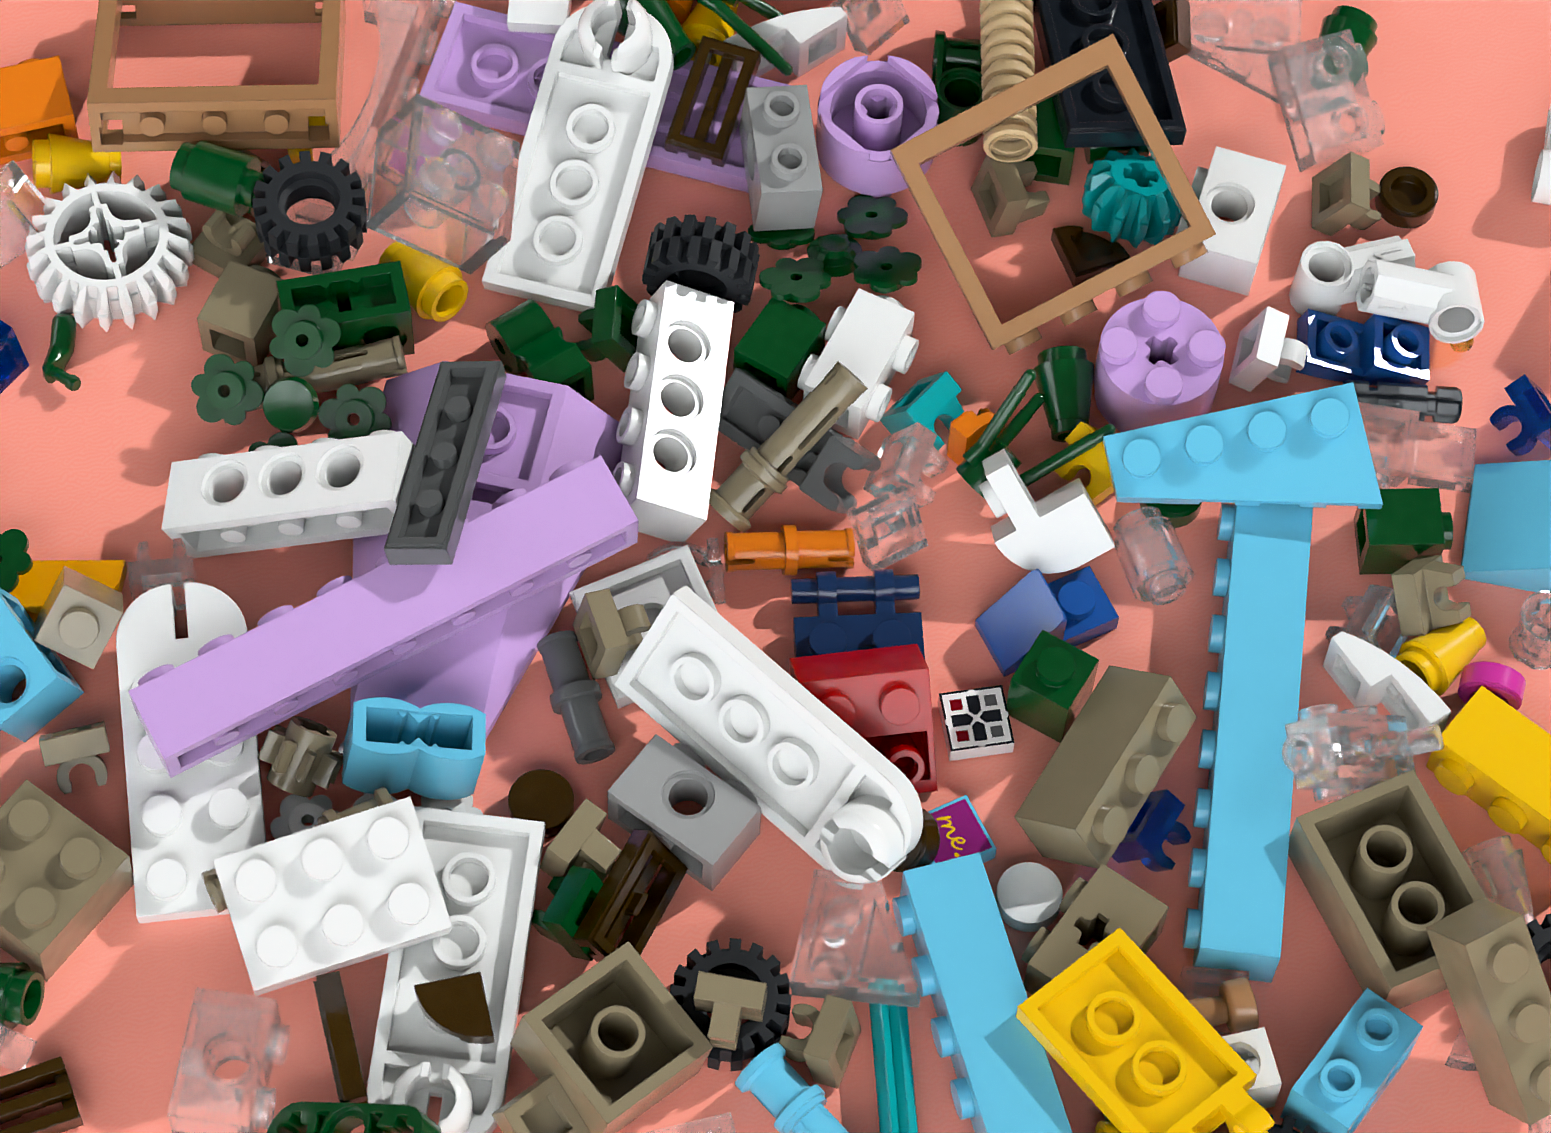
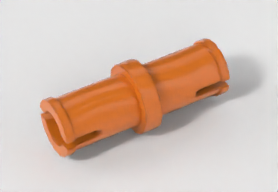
M782 525L780 532L724 533V542L727 543L724 544L726 572L781 569L783 575H797L798 569L854 568V558H851L855 557V541L852 528H844V530L797 531L795 525Z

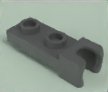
M736 368L723 389L718 431L744 449L750 450L752 446L758 449L798 405L748 370ZM830 428L811 450L797 462L796 466L787 474V477L799 486V490L827 509L846 514L852 512L857 507V500L843 486L842 476L847 467L853 470L865 468L868 471H877L881 466V461L875 454L853 439L843 437L839 432Z

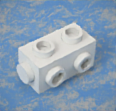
M858 288L847 309L838 306L825 332V340L828 341L820 356L811 354L808 357L797 383V387L804 390V399L824 379L837 361L841 362L856 375L868 389L847 408L831 428L857 440L860 438L869 420L879 422L892 395V388L888 387L896 371L902 374L908 371L919 346V340L912 337L915 312L906 309L899 301L890 296H876Z

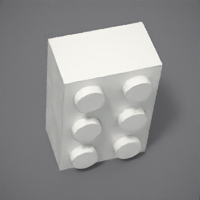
M411 797L213 859L215 871L255 996L449 934L452 929L451 920Z

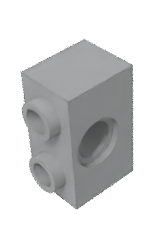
M807 85L746 88L739 131L754 231L814 228L823 187Z
M655 734L607 791L608 818L630 834H632L634 829L650 830L688 868L686 874L711 891L716 888L760 834L761 807L749 789L732 779L724 782L705 768L703 760L691 748L681 743L671 745L657 734ZM682 801H693L700 804L704 809L693 815H683L676 812L672 807Z

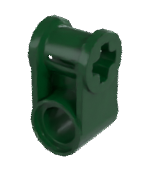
M935 30L931 80L935 85L938 96V125L982 102V45L979 39L951 38L946 36L945 31ZM983 133L956 147L968 146L977 142Z

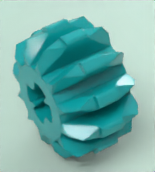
M1131 148L1126 155L1109 150L1104 160L1094 162L1092 169L1088 171L1082 197V214L1092 219L1093 231H1107L1111 235V243L1124 239L1128 240L1134 248H1137L1142 240L1156 245L1162 241L1164 236L1174 233L1176 226H1179L1182 214L1152 155L1148 157L1139 155L1134 148Z

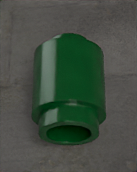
M199 141L196 145L189 142L183 143L175 154L169 176L171 188L180 191L183 199L238 217L246 214L249 208H253L252 198H255L254 187L257 180L264 182L261 163L258 158L206 141Z

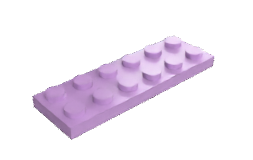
M455 2L419 94L420 110L525 136L556 34L511 32L507 26V14ZM614 41L609 58L612 57L614 49L618 48L621 42ZM690 60L680 69L673 71L646 167L748 193L739 124L724 167L712 165L711 159L701 157L699 161L689 158L686 152L679 150L675 154L665 149V140L693 64V60ZM708 66L684 136L694 138L718 70L717 66ZM732 70L707 140L708 143L715 144L740 72ZM755 76L752 87L792 85Z

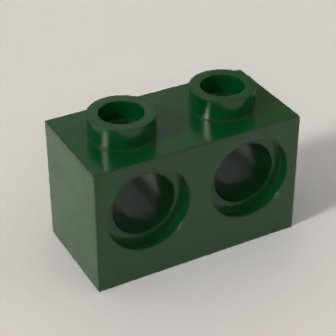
M400 261L276 281L280 311L292 309L298 312L302 306L313 304L320 309L321 318L329 317L338 322L342 335L339 343L332 347L333 351L374 343L399 335L404 355L415 354L411 307ZM302 334L299 337V343L302 346H306L308 344V337Z

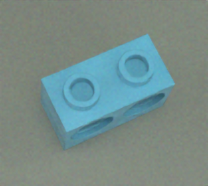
M0 588V731L2 730L26 742L85 692L55 651L34 642V621L15 596ZM23 679H26V687L23 694L12 702V694L16 685Z
M1366 988L1291 1088L1280 1117L1284 1119L1285 1116L1297 1119L1294 1127L1301 1132L1309 1125L1317 1133H1354L1410 1057L1424 1026L1369 988Z

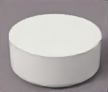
M1023 862L1013 865L1002 874L997 885L995 900L1001 918L1007 925L1022 932H1036L1043 926L1045 928L1048 927L1059 914L1058 909L1063 898V889L1056 874L1048 867L1034 862Z

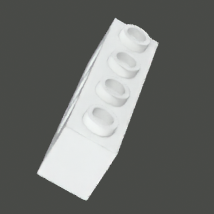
M668 280L661 285L649 300L642 299L634 313L631 331L632 334L638 336L636 353L631 357L624 376V387L630 389L628 407L620 418L616 434L617 442L623 444L621 461L615 467L612 475L639 520L638 532L682 545L707 520L734 302ZM657 461H659V462L665 467V469H663V468L657 463Z
M377 430L370 433L369 436L339 440L335 438H318L309 444L287 447L265 445L250 452L228 455L206 453L199 456L198 459L172 462L161 530L191 559L388 534L415 445L402 431Z

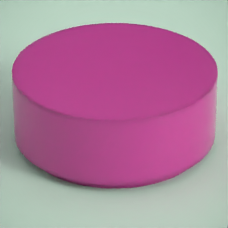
M1473 662L1462 669L1458 696L1467 704L1477 690L1483 686L1518 710L1522 705L1526 680L1522 674L1509 666L1495 662Z

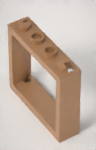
M99 0L87 96L93 152L178 151L185 142L196 145L199 141H206L231 150L340 148L346 24L345 0ZM316 2H323L322 8H316ZM122 5H135L136 12H121ZM321 23L318 84L113 88L120 26ZM309 116H325V122L328 126H309ZM109 120H122L123 129L108 130Z
M1114 34L890 150L896 166L989 346L994 350L1004 345L1009 355L1042 339L1037 328L1042 324L1059 316L1064 326H1067L1098 310L1093 301L1094 297L1115 288L1121 298L1152 282L1153 280L1148 269L1170 259L1174 268L1177 269L1208 253L1203 241L1216 235ZM1107 68L1188 228L1001 324L920 165Z

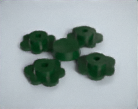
M857 195L848 201V207L842 208L837 212V220L839 223L844 224L845 234H829L814 239V228L754 231L752 224L748 228V234L751 235L752 242L767 244L770 248L776 250H789L798 245L809 244L807 247V258H802L798 261L792 258L779 259L775 263V267L764 269L760 273L759 283L763 288L771 290V297L775 300H785L791 303L815 301L820 296V290L826 289L831 285V277H842L854 272L855 282L869 284L870 288L877 293H891L901 289L903 286L914 285L918 280L917 272L922 267V260L919 255L912 252L900 253L899 249L893 246L882 247L878 252H862L860 243L853 239L877 240L889 237L892 234V229H898L907 224L908 213L904 209L896 207V201L893 198L881 197L875 199L869 195Z
M313 304L302 306L298 312L292 309H284L274 316L272 329L277 337L270 343V352L274 357L284 359L286 370L293 376L282 377L274 381L267 388L265 394L262 386L252 380L255 376L253 365L248 361L235 363L226 354H215L209 357L204 365V374L195 376L191 382L192 391L197 396H200L196 404L197 413L201 419L209 423H215L224 418L230 425H239L246 419V411L255 410L263 403L266 419L274 428L281 432L272 435L267 443L263 441L253 443L249 447L248 452L265 445L278 447L298 445L296 438L290 433H297L307 429L315 421L317 415L322 425L330 429L328 438L338 440L369 436L370 433L377 430H390L392 426L390 417L383 413L387 401L385 394L379 388L369 386L359 391L353 384H344L337 390V398L326 400L319 408V399L315 389L307 381L299 378L311 374L315 366L320 368L329 367L335 359L332 347L339 343L342 335L338 322L329 317L321 318L320 309ZM302 334L308 337V344L306 346H302L299 343V337ZM224 385L230 388L231 392L228 397L222 394L221 389ZM352 413H356L360 418L357 425L352 424L350 421Z

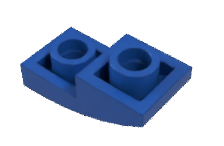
M1308 309L1297 320V340L1304 343L1308 350L1304 368L1301 371L1296 370V373L1338 382L1345 380L1369 381V385L1377 386V382L1425 385L1430 379L1429 327L1373 314L1362 324L1312 309Z

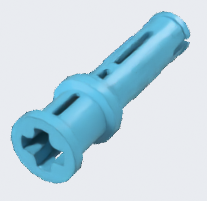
M774 1043L757 1055L743 1069L734 1083L742 1093L750 1091L775 1117L774 1127L779 1133H849L825 1107L827 1099L824 1096L825 1091L818 1084L810 1086L784 1059L786 1050L779 1043Z

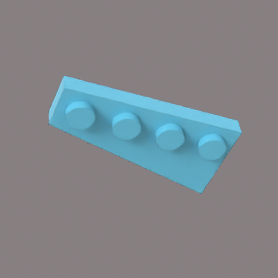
M1353 382L1103 436V445L1117 502L1198 505L1201 502L1235 503L1236 506L1297 504L1299 507L1326 508L1327 505L1358 506V509H1381L1383 505Z

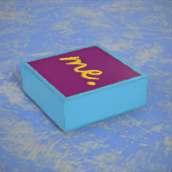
M967 795L928 811L935 819L940 832L939 850L931 864L980 852L983 863L995 858L997 848Z

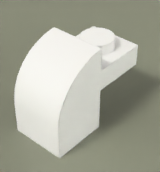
M1005 449L982 461L988 480L979 485L980 490L996 518L1006 513L1008 514V517L990 526L994 543L1011 562L1029 571L1039 569L1041 573L1046 574L1061 573L1075 569L1115 547L1108 527L1080 478L1034 502Z

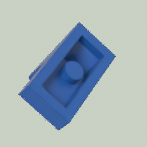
M1090 566L1050 583H1047L1041 571L1036 569L1029 572L975 620V627L1003 677L1016 672L1042 629L1073 646H1078L1117 629L1119 616Z

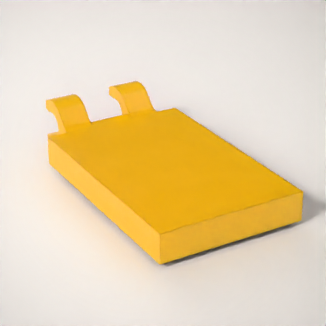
M1120 927L1017 1007V1019L1121 1133H1211L1224 1122L1230 1133H1268L1267 1130L1275 1124L1270 1114L1246 1092L1254 1086L1257 1074Z

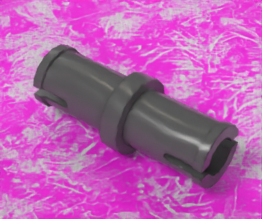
M571 630L559 631L545 636L537 643L538 651L542 655L553 689L550 703L553 712L562 715L574 750L575 761L583 765L592 764L609 757L615 752L614 743L610 740L598 703L602 698V692L599 683L595 680H590L575 632Z

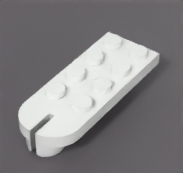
M594 0L588 6L579 9L569 16L558 29L552 43L482 278L484 289L583 312L588 309H594L596 290L612 285L674 67L671 43L665 29L657 19L646 12L637 0H628L626 11L629 25L624 42L614 49L611 58H609L622 16L619 0Z
M184 583L188 638L176 639L175 616H177V610L171 584L155 587L136 598L124 612L117 629L116 650L136 917L139 924L229 914L228 909L217 913L206 890L201 873L215 868L213 859L267 842L260 759H258V736L255 735L170 778L135 712L128 692L138 687L140 678L149 671L167 664H172L176 668L198 657L200 648L211 640L228 634L236 638L248 632L244 616L237 604L221 590L202 583Z
M685 585L674 592L614 685L681 744L686 745L697 753L704 764L726 782L728 779H732L749 789L761 807V814L828 872L845 881L859 884L877 882L889 875L908 858L907 854L916 847L923 829L921 802L909 779L893 763L688 586Z
M414 806L451 920L452 929L449 934L390 952L388 955L368 1077V1103L407 1104L416 1107L427 1116L430 1096L441 1097L442 1102L438 1126L441 1128L442 1133H493L498 1124L491 1114L505 1104L513 1050L510 1042L516 1030L545 836V822ZM481 972L495 1043H467L437 1027L422 1012L416 998L414 985Z

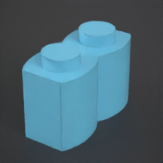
M373 697L354 702L343 745L342 784L368 794H374V790L384 786L389 794L409 789L421 796L438 800H455L474 794L485 757L486 714L470 706L455 703H438L418 708L406 701L388 697Z

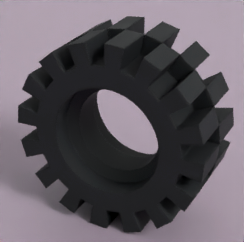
M299 151L300 162L294 164L289 155L283 156L278 159L280 171H276L269 165L263 171L264 182L257 180L254 187L255 198H252L259 242H264L265 252L271 258L279 253L280 265L289 269L294 259L299 260L300 271L311 272V261H320L322 271L332 269L331 257L335 255L343 264L351 258L350 246L359 250L364 242L363 233H367L368 229L365 190L362 188L360 176L356 171L350 174L349 163L341 158L333 167L330 153L321 151L317 162L311 161L310 151ZM305 199H322L330 202L335 208L329 218L315 224L297 223L290 220L287 216V211L293 204Z
M685 215L683 223L676 216L667 218L666 225L659 222L655 226L654 232H651L642 282L647 284L646 291L651 296L668 280L734 302L733 313L740 312L743 305L748 306L751 301L760 257L757 242L750 243L751 235L746 231L735 234L736 225L728 221L723 226L715 225L717 220L715 217L706 216L705 222H697L696 215Z
M730 938L729 948L720 949L717 939L706 943L705 954L701 955L695 948L687 955L686 967L681 964L677 967L674 973V985L671 984L670 993L708 1041L711 1018L706 1012L695 1010L694 1003L699 971L767 983V1000L763 1021L748 1020L741 1024L736 1051L713 1047L707 1057L708 1068L719 1070L720 1062L727 1061L731 1062V1071L743 1070L744 1060L750 1059L752 1061L766 1048L774 1043H779L782 1034L786 1036L789 1027L792 995L789 994L790 981L787 973L780 974V962L773 954L767 960L763 958L762 946L752 943L750 950L745 951L741 950V939Z

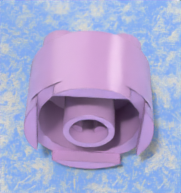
M868 55L854 57L841 63L824 80L818 102L816 147L821 166L834 181L849 190L860 193V195H869L878 199L890 197L893 193L908 188L890 154V150L937 126L939 106L934 83L917 65L901 57L889 55L887 61H867ZM933 159L920 165L924 175L929 170Z
M1154 291L1147 295L1146 298L1123 306L1110 317L1101 334L1093 376L1097 408L1102 416L1120 432L1210 413L1224 363L1226 349L1224 338L1211 319L1191 304L1179 300L1176 295L1168 291Z

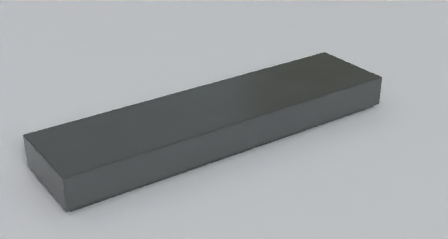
M502 361L440 363L384 546V552L389 565L453 564L507 378Z

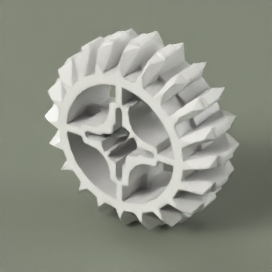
M112 171L107 183L97 184L96 180L89 174L84 184L85 187L79 190L64 183L62 201L45 197V205L43 206L45 215L32 216V223L30 225L32 235L26 237L25 250L29 260L27 263L29 277L36 284L38 296L44 303L52 302L53 309L57 314L73 313L75 322L82 329L93 318H97L100 327L108 332L113 320L123 319L124 323L132 329L136 322L135 315L143 312L156 320L157 313L159 312L157 302L175 304V298L177 297L176 287L187 286V281L190 277L188 267L192 266V261H194L193 245L190 243L192 232L190 224L186 222V218H183L182 209L177 204L176 199L167 200L165 191L161 189L159 184L145 189L144 181L140 179L138 174L127 184H121L120 177ZM105 240L109 241L112 252H115V263L111 262L108 250H105Z

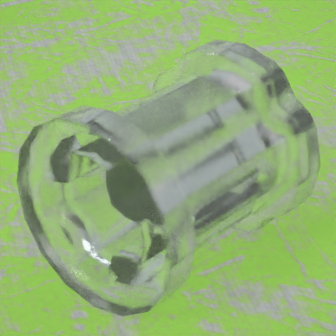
M1542 590L1531 594L1524 601L1519 613L1520 621L1509 637V648L1514 658L1535 670L1551 668V591Z

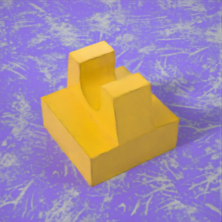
M1081 421L1067 436L1065 441L1071 445L1098 429ZM1103 441L1055 470L1061 478L1070 481L1079 470L1088 468L1091 473V480L1085 489L1095 506L1114 492Z

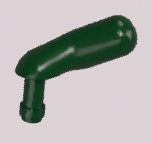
M59 313L52 319L50 346L42 365L43 377L48 383L58 381L70 391H77L81 386L80 378L64 371L74 353L77 323L73 315Z

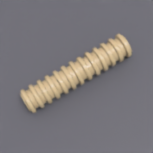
M980 0L981 74L983 75L982 102L1033 76L1035 73L1032 0ZM1036 105L983 132V150L987 156L1001 162H1018L1026 160L1036 152L1038 148Z

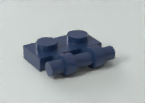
M873 569L872 576L836 577L835 571L816 572L815 578L791 579V603L816 604L817 616L793 617L795 657L917 644L925 659L921 612L896 613L895 600L919 599L920 585L918 574L894 575L893 569ZM873 601L874 614L838 615L837 603Z

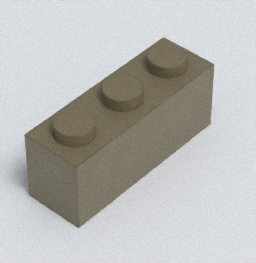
M1109 665L1014 816L1042 857L1096 869L1102 863L1107 865L1197 718L1171 676Z
M1481 898L1426 927V931L1489 1104L1528 1125H1532L1551 1115V993L1523 915Z

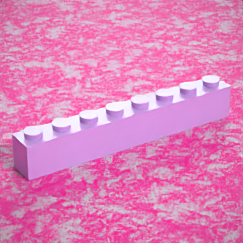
M602 456L587 463H584L583 460H574L566 463L551 474L549 482L529 492L524 488L510 491L493 503L491 511L471 521L466 517L452 565H389L385 554L376 562V568L354 579L349 575L338 577L322 586L318 590L316 598L296 608H293L292 605L275 608L260 618L257 623L258 627L236 638L230 634L217 637L200 648L198 657L176 668L172 664H167L146 673L138 681L139 686L128 692L135 712L170 778L638 543L639 520Z

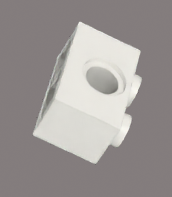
M1216 146L1209 169L1198 166L1192 183V188L1216 235L1203 241L1208 253L1181 266L1178 274L1179 277L1249 296L1279 198L1286 165ZM1183 216L1181 217L1177 233L1188 228ZM1218 217H1226L1234 221L1228 222L1221 220Z

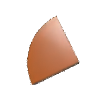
M980 408L977 415L973 411H966L950 423L947 456L957 465H960L965 460L962 455L979 439L995 414L988 408Z

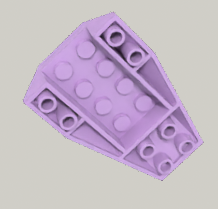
M441 362L388 379L385 383L383 393L385 394L387 404L383 413L387 414L391 419L392 426L390 430L402 431L414 445L417 442ZM506 373L507 378L466 517L471 521L491 511L493 503L510 491L524 488L529 492L549 482V477L555 470L574 460H583L584 463H587L602 456L610 472L613 474L615 467L621 461L623 444L618 443L616 439L619 422L567 385ZM388 534L353 538L352 579L376 568V562L385 555L384 546ZM586 569L352 686L350 689V715L354 702L373 697L395 698L411 703L418 708L438 703L462 704L486 714L487 739L538 652L537 643L548 635L570 597L569 592L574 590Z

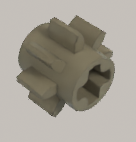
M299 716L291 717L287 728L275 725L274 730L269 729L258 755V759L272 764L266 777L271 784L288 793L302 797H311L317 785L328 789L330 783H335L343 764V754L332 750L337 734L321 723Z

